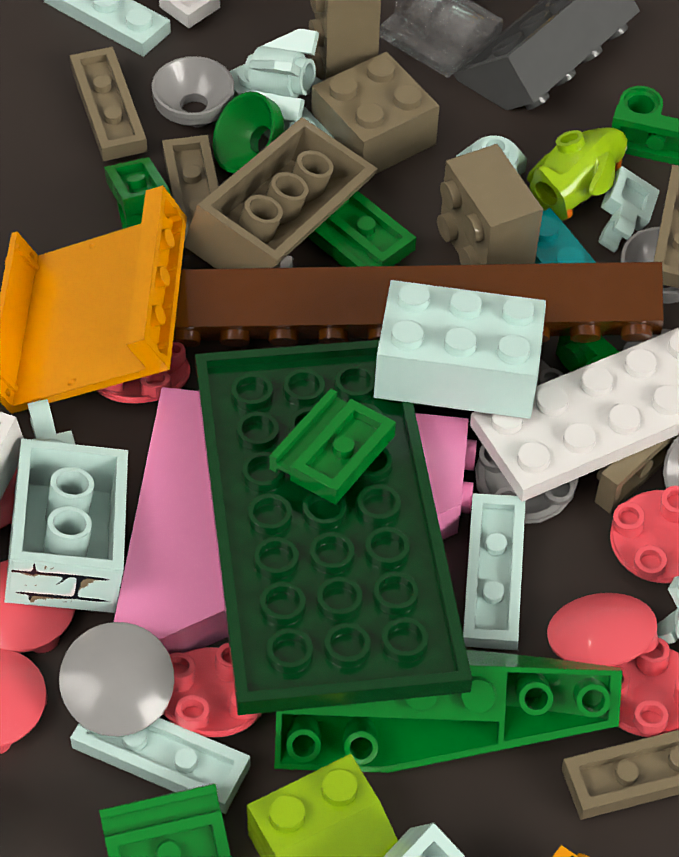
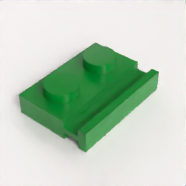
M359 191L352 195L307 237L343 267L394 266L416 249V237Z
M330 389L270 454L269 469L275 473L281 470L289 474L290 481L336 505L395 437L396 422L353 399L346 402L337 397V391Z
M208 784L99 809L108 857H231L216 784Z

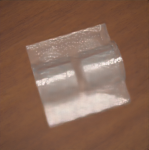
M397 0L395 13L381 24L380 38L449 78L502 32L503 19L471 0Z

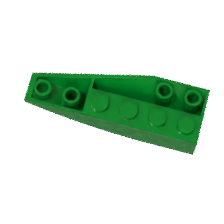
M466 650L473 679L471 692L276 712L274 769L318 770L352 754L362 772L390 773L618 727L622 669L561 659Z

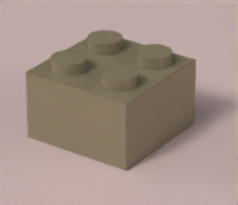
M387 51L312 86L311 114L329 131L335 140L378 168L375 174L436 145L440 105Z
M494 144L446 160L444 182L440 185L442 207L441 214L437 217V225L442 238L446 242H451L458 252L461 265L535 264L543 208L499 145Z

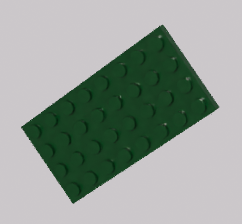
M380 340L195 354L196 376L237 715L471 692L473 679L414 405L409 402L374 398L376 360ZM330 389L337 391L338 398L346 402L353 399L396 422L395 437L336 505L290 481L289 474L281 470L275 473L269 469L270 454Z

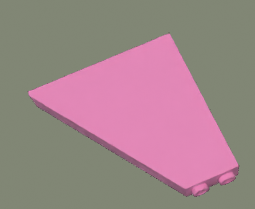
M162 387L114 622L131 623L148 630L162 642L169 654L175 652L184 653L189 650L207 647L228 637L199 393L194 390ZM415 413L443 540L458 533L460 513L470 514L473 482H464L463 479L464 470L474 471L477 440L467 439L469 418Z

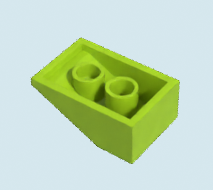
M352 754L247 805L248 835L260 857H383L398 842L380 800Z

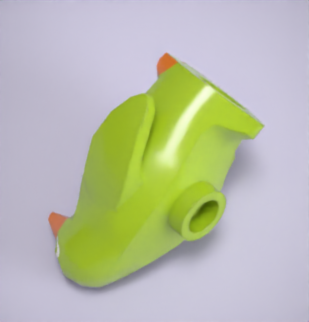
M603 127L583 132L572 130L561 134L556 139L554 149L532 168L527 177V182L530 183L529 189L542 206L543 211L551 208L559 219L564 221L571 218L574 207L591 196L604 194L611 189L616 177L615 171L621 167L622 158L627 149L628 139L624 133L617 128Z

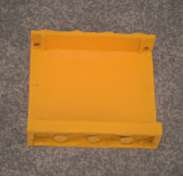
M163 185L146 190L142 222L138 225L41 255H37L18 231L11 233L0 292V403L11 414L27 410V403L48 399V402L52 403L170 370L187 216Z

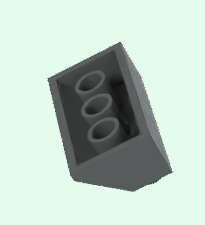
M540 0L453 74L457 81L506 111L525 106L526 110H531L548 100L550 97L548 91L553 86H559L576 75L574 69L576 66L598 56L603 51L601 45L605 41L615 39L626 32L629 28L626 23L639 13L640 10L634 0Z

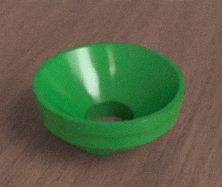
M251 91L236 96L226 105L217 120L213 133V151L216 161L222 169L234 174L259 153V139L266 130L269 129L271 132L266 147L285 132L284 119L279 106L265 95Z

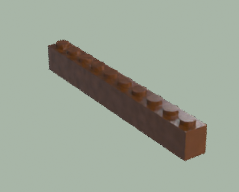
M662 262L181 269L173 342H180L184 347H196L200 345L201 340H220L222 345L241 347L249 345L250 340H269L270 344L277 346L297 345L299 339H319L321 344L349 342V339L368 338V341L380 340L391 280L546 300L542 343L549 341L550 336H570V340L574 342L588 343L598 341L604 335H621V339L624 341L643 342L652 339V335H661L664 321Z

